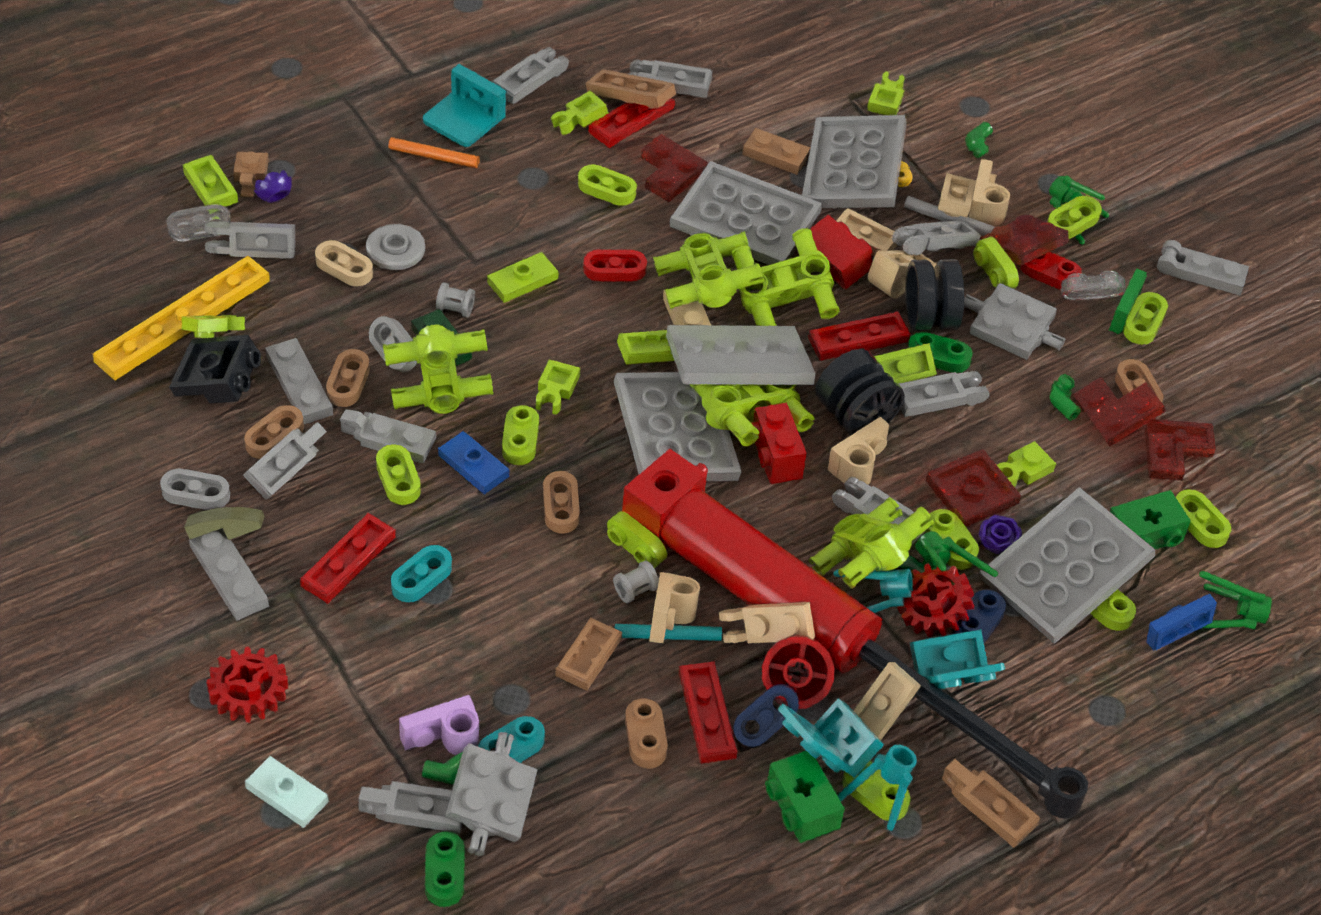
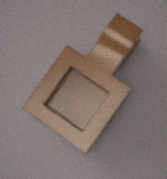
M237 152L233 174L234 181L240 182L242 185L241 197H254L255 182L257 180H264L267 176L268 153Z

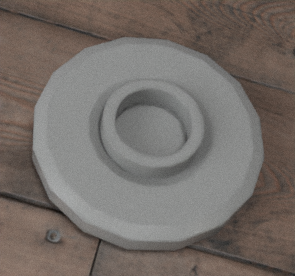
M388 224L377 228L369 235L366 241L367 256L372 263L380 268L404 270L414 266L422 259L425 253V240L420 232L411 226Z

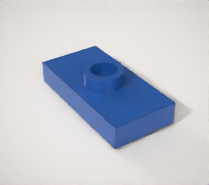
M464 431L438 448V456L484 495L509 477L510 469Z
M1209 593L1185 606L1178 605L1173 607L1166 615L1150 622L1146 642L1153 651L1158 650L1211 624L1217 602Z

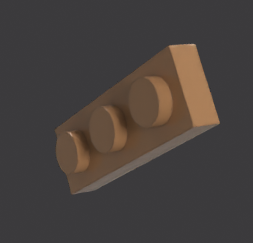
M605 69L585 83L587 92L592 91L595 95L602 98L642 104L650 108L663 106L666 101L676 94L674 83Z

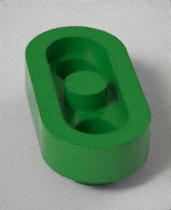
M927 332L916 333L909 339L908 348L930 343L936 369L961 373L970 367L972 350L962 341Z
M439 832L433 835L426 845L425 893L428 900L439 907H449L456 904L464 893L465 846L463 840L455 833ZM442 846L451 847L448 851H442L439 848ZM442 879L450 881L447 885H441L438 882Z

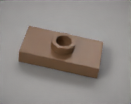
M590 618L556 667L555 676L588 691L621 641L622 632Z

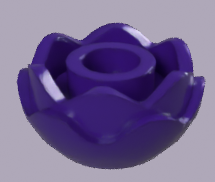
M285 170L280 173L270 172L264 180H257L255 182L256 189L254 192L257 197L268 203L279 201L290 193L292 178L287 175Z
M993 515L989 519L984 520L979 531L982 545L988 551L999 555L1022 536V530L1014 519L1000 515Z

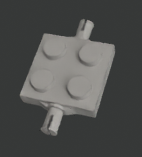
M999 283L992 295L984 302L969 294H966V297H964V307L978 313V316L971 325L970 334L1027 360L1033 350L1042 343L1060 351L1065 342L1064 337L1062 338L1048 331L1049 325L1055 318L1057 308Z
M506 732L498 734L495 751H488L470 743L464 747L446 812V817L462 822L470 830H473L468 852L471 854L475 852L474 855L476 856L484 855L488 836H499L512 842H516L521 838L538 770L517 762L509 756L514 736L512 734L508 735Z

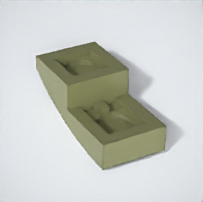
M216 508L189 515L184 528L190 540L223 528L228 540L261 529L265 516L262 510L254 508Z

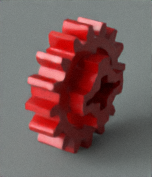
M929 563L925 564V572L921 574L916 569L912 570L914 579L911 597L904 598V606H897L906 626L911 625L915 634L924 629L928 638L932 637L935 630H939L941 636H946V628L948 627L958 631L957 621L959 619L968 621L969 617L966 610L974 609L972 601L974 592L971 585H969L967 576L965 574L959 575L955 566H952L948 571H941L938 566L937 569L932 570Z
M247 646L244 649V654L240 655L236 650H230V659L227 660L220 656L218 658L219 668L210 667V679H207L206 682L211 705H217L220 715L229 711L231 721H235L239 715H244L246 723H250L252 715L255 714L263 720L265 719V710L269 709L270 711L277 712V701L285 702L286 700L285 690L289 689L285 665L278 664L276 654L266 658L264 648H260L256 654H252L250 647Z

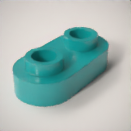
M430 545L421 549L396 569L391 576V591L394 597L403 602H414L430 592L450 575L452 571V556L450 552L442 546ZM437 566L439 568L431 569L430 567Z
M529 716L519 717L484 737L479 742L478 747L491 751L492 748H496L500 732H506L508 735L512 734L514 740L509 756L521 763L542 749L545 741V729L543 724L536 718ZM521 731H531V733L523 734Z

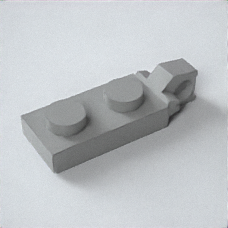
M345 409L340 418L341 432L354 435L353 438L359 440L361 446L379 451L387 445H401L409 451L412 460L418 463L425 462L436 440V431L379 414H372L371 412H365L363 415L359 411Z
M318 422L304 434L298 428L296 430L293 429L247 470L243 476L265 500L269 499L317 455L316 453L319 450L313 444L327 431Z
M392 781L391 785H383L382 789L361 787L358 809L362 812L375 814L377 819L385 820V822L460 833L462 822L446 817L452 790Z

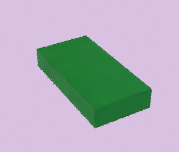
M1136 268L1115 311L1109 331L1116 334L1122 333L1128 315L1142 291L1147 272Z

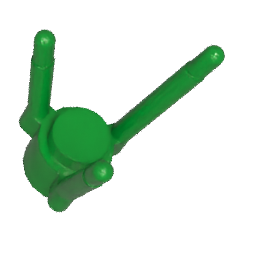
M1068 175L1055 179L1049 188V195L1053 197L1049 203L1056 209L1076 197L1083 196L1081 192L1099 200H1104L1105 196L1074 181ZM1102 209L1101 216L1108 218L1109 213ZM1081 233L1075 236L1079 244H1085Z
M930 531L922 535L916 543V550L924 559L923 564L929 563L932 570H935L938 566L941 571H945V564H947L951 557L950 551H953L993 577L998 576V572L958 546L950 537L942 539L937 532Z
M1199 572L1201 578L1219 585L1217 587L1206 583L1203 586L1204 589L1237 600V614L1243 616V619L1213 620L1211 624L1202 628L1245 627L1255 630L1257 623L1265 624L1267 622L1272 604L1271 597L1251 591L1208 572Z

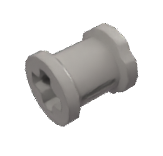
M443 282L438 291L436 310L440 309L443 311L447 309L462 313L463 317L468 318L473 309L475 290L468 289V291L449 287L448 283ZM450 298L458 299L461 302L451 300Z
M643 561L639 563L638 568L626 574H616L613 577V583L621 600L628 604L634 600L635 596L647 590H657L659 578L653 566L648 561Z

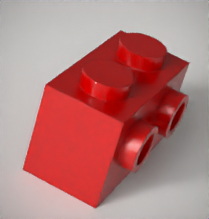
M827 215L810 228L817 250L823 253L829 261L833 280L843 289H848L869 272L873 263L872 249L864 239L856 238L842 221L837 222L830 215Z
M787 402L755 408L753 422L750 423L759 430V437L755 445L758 450L760 465L765 469L770 484L803 479L807 453Z

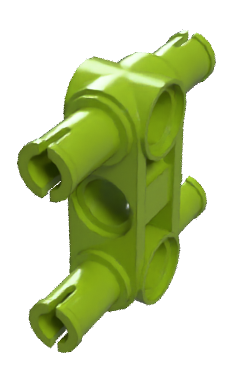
M803 228L797 230L792 235L799 254L798 257L760 267L764 283L739 289L741 303L746 311L753 315L756 326H777L771 308L811 296L815 298L819 315L822 319H830L839 314L840 309L832 292L834 281L830 272L829 261L823 253L817 250L811 229ZM740 246L731 252L737 270L755 265L749 246ZM821 272L819 275H811L810 273ZM752 289H758V290H760V291L757 292V293H750V292H749V291L752 290Z
M744 231L722 239L711 237L707 233L694 234L685 240L684 245L680 247V251L653 257L658 277L682 269L689 271L692 277V283L665 289L670 309L695 301L711 308L721 307L730 302L731 296L737 293V289L764 283L759 263L731 271L726 268L723 261L724 257L731 256V252L740 246H749Z
M430 325L423 328L419 335L413 337V341L383 344L386 366L417 361V364H421L423 381H421V385L397 389L391 388L394 410L424 405L425 408L428 407V409L435 413L447 414L456 410L459 404L464 402V398L494 395L490 373L461 379L460 375L457 376L454 359L458 358V354L488 351L484 329L454 334V331L450 332V330L443 326Z
M689 384L702 398V406L707 411V423L716 429L730 430L743 446L752 445L759 437V430L750 423L753 422L754 410L757 407L787 402L799 432L807 431L814 424V416L800 403V396L795 390L796 385Z
M888 497L886 501L869 514H852L837 523L834 527L835 533L831 538V543L814 556H811L809 563L811 565L815 564L812 568L824 576L826 572L843 559H851L852 561L843 568H840L838 573L840 576L845 575L842 580L847 586L854 588L857 583L874 570L889 571L903 564L909 557L908 551L912 546L911 541L929 527H932L935 524L932 518L927 520L931 515L926 509L919 507L900 524H891L896 518L902 516L903 512L900 508L896 510L899 505L894 499Z

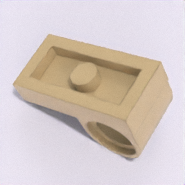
M981 159L969 218L992 226H998L1006 218L1010 192L1004 186L995 184L997 175L991 174L993 161Z
M904 250L877 251L869 270L868 280L884 293L896 299L906 292V275L911 260H928L933 268H935L936 263L923 254L908 255Z
M879 417L832 447L828 471L843 483L849 478L855 477L868 485L872 479L876 455L881 453L887 445L889 424Z
M660 572L649 641L664 643L666 629L673 630L674 624H689L695 620L700 593V584L696 580L686 576Z

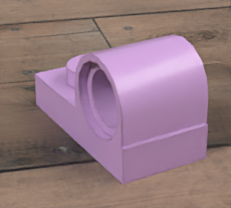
M470 695L399 718L400 739L405 750L416 746L424 747L434 740L441 738L448 752L457 755L469 743L475 746L479 744V719ZM458 730H465L466 732H456V731H458Z

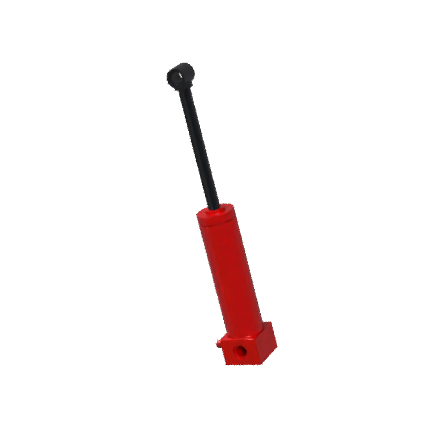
M670 448L624 487L622 512L632 516L656 535L666 549L670 547L748 605L809 602L815 632L814 639L819 641L829 651L834 668L841 673H846L863 659L882 672L889 662H895L921 685L914 697L1039 786L1038 794L1044 797L1046 809L1052 815L1068 819L1073 818L1079 813L1088 790V781L1081 771L1071 767L1059 768L1056 766L1053 769L1049 768L875 643L882 626V618L705 493L708 468L705 464L698 463L694 466Z

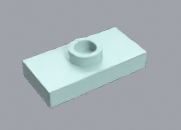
M271 756L245 781L246 789L303 828L329 802L326 793Z

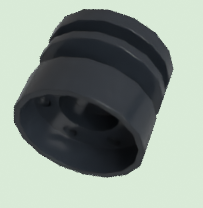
M865 349L851 350L831 362L819 377L815 389L817 398L830 413L835 414L839 424L844 427L850 436L879 417L889 424L901 409L905 397L901 386L894 382L890 374L884 372L882 365Z

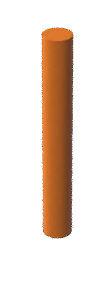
M393 137L390 138L388 149L472 168H478L480 161L479 156Z

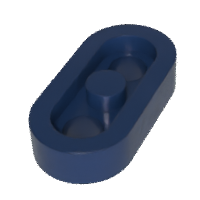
M980 590L972 597L974 609L966 610L969 620L962 621L959 619L957 621L959 630L955 631L952 629L951 635L981 630L984 643L1002 621L1006 609L1004 598L993 590Z
M777 684L768 688L737 716L734 722V734L737 740L749 747L759 746L784 726L782 722L785 719L778 708L774 706L773 700L778 696L785 697L788 702L787 706L797 713L799 699L796 692L784 684ZM750 720H755L759 723L760 729L755 733H751L746 729V723Z

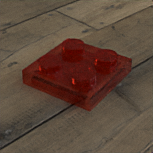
M1032 215L1018 216L1015 221L1005 226L996 227L990 233L980 237V240L988 237L995 238L1012 262L1023 265L1069 242L1068 230L1057 227L1053 223H1047L1034 218Z
M984 449L929 471L926 475L925 481L946 508L959 517L965 527L1016 506L1020 502V493Z

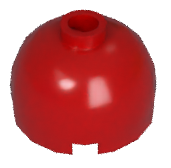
M791 635L777 641L768 650L762 664V681L766 690L777 684L791 687L799 699L798 709H806L819 703L828 695L834 682V663L829 651L819 641L808 636ZM802 663L804 664V669H806V671H804L801 668ZM778 696L774 699L778 704L784 703L786 706L788 704L783 696Z

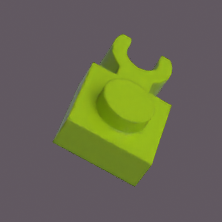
M885 71L882 75L881 84L875 83L868 101L867 111L881 115H897L904 94V90H902L904 76L900 75L899 80L891 81L888 79L889 72Z
M588 91L567 103V111H559L553 114L551 120L555 128L559 126L561 134L566 135L572 132L577 124L584 128L608 114L606 104L592 91Z
M236 315L182 316V330L194 332V337L213 338L215 337V332L245 330V317H236Z
M549 359L538 382L539 392L536 395V410H540L544 403L550 402L553 404L552 414L557 415L561 410V398L570 400L580 377V367Z
M1034 441L1009 454L1007 462L997 464L992 477L996 479L1000 476H1007L1008 478L1005 479L1003 487L1007 491L1015 488L1020 479L1029 485L1054 472L1056 463Z

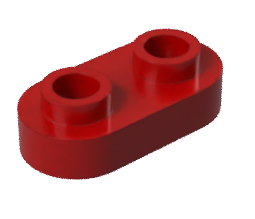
M1030 248L1023 253L1020 267L1025 275L1062 291H1071L1079 286L1082 269L1077 263L1042 248Z
M593 250L585 255L583 262L585 276L593 281H638L645 276L647 270L645 255L636 250Z

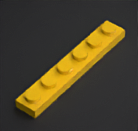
M246 256L94 352V363L112 379L117 380L192 332L182 330V316H217L270 282L269 272L252 258Z

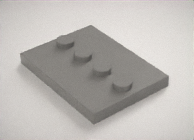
M906 116L816 117L802 196L822 203V208L894 207L907 125Z
M710 161L671 216L670 227L690 235L707 233L711 237H717V239L736 235L744 231L753 259L771 265L791 259L797 250L792 239L793 233L803 228H811L821 213L822 203Z
M667 325L666 337L683 384L814 385L815 371L795 326Z
M679 372L616 373L614 385L639 474L671 448L694 466L698 463L705 464L708 468L706 482L739 480L741 469L729 430L716 429L707 423V411L702 406V398L689 384L682 383Z
M1079 487L988 564L998 572L997 577H993L983 570L979 573L980 579L993 591L999 593L1010 606L1055 644L1155 557V549Z

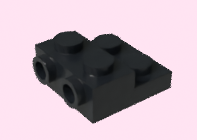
M249 335L191 339L169 388L174 396L204 394L209 404L238 402L242 392H248L250 389L251 381L249 376L253 368H258L261 364L260 351L256 348Z

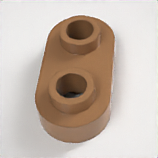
M349 349L338 355L326 384L327 397L333 405L348 407L359 400L370 373L369 357L365 352L358 349Z
M1127 359L1122 361L1117 367L1115 381L1129 407L1135 413L1142 416L1157 414L1161 408L1164 396L1149 368L1139 360Z
M290 405L275 408L245 433L244 440L247 453L253 458L261 459L293 429L296 430L298 428L303 432L304 421L302 412L297 407Z
M552 472L545 477L543 482L545 523L553 532L569 533L576 529L579 524L578 483L576 478L568 472Z
M650 699L634 700L628 705L625 715L630 757L636 765L642 768H656L665 761L667 756L668 744L662 710L656 702ZM639 713H647L649 715L642 716ZM652 743L654 746L647 747L644 744Z

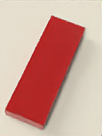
M670 98L659 108H650L637 103H624L589 124V133L605 146L611 148L674 109L675 100Z
M898 311L809 330L808 339L819 361L840 357L842 354L855 349L869 351L909 342L911 334Z
M370 513L366 514L300 578L301 587L328 604L396 537L395 529Z
M715 661L679 666V677L700 764L737 759L738 751Z

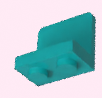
M458 64L451 69L452 92L423 115V123L459 145L469 147L506 117V90L478 75L476 72Z
M981 630L909 642L914 671L939 689L961 686V678H963L964 684L997 679L995 672L1005 670L1004 663L988 665Z
M840 698L831 705L814 725L784 703L778 708L785 717L782 724L796 737L802 736L803 740L800 745L816 759L822 755L821 759L836 773H839L842 769L855 778L884 746L883 742Z

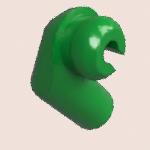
M982 122L965 137L968 150L972 151L976 158L983 156L989 150V147L984 142L993 133V128L988 122Z
M1062 374L1058 377V380L1053 382L1049 398L1052 405L1069 421H1073L1081 412V409L1070 399L1071 389L1074 388L1075 381L1069 375Z
M463 751L445 764L426 760L422 771V778L454 785Z

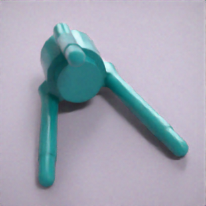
M910 569L874 570L864 578L880 580L882 595L889 596L890 598L889 600L866 607L874 613L890 607L904 606V598L911 597L913 579ZM838 570L833 572L835 577H845V575L840 576Z
M893 745L886 755L878 754L874 762L837 795L839 800L845 799L878 769L881 770V776L886 782L899 784L887 824V829L892 831L898 819L907 787L913 779L910 773L917 763L916 755L906 746Z

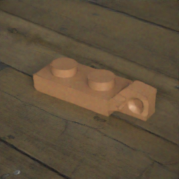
M956 759L945 768L942 780L952 788L951 793L960 803L1012 847L1015 848L1038 826L1039 816L984 770L981 773L975 769L970 772Z

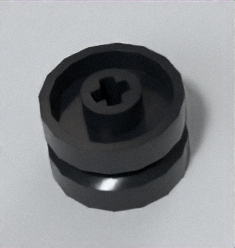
M928 260L910 261L906 275L905 298L908 323L912 331H929L934 322L940 330H958L960 328L964 311V282L958 260H939L935 268H933Z

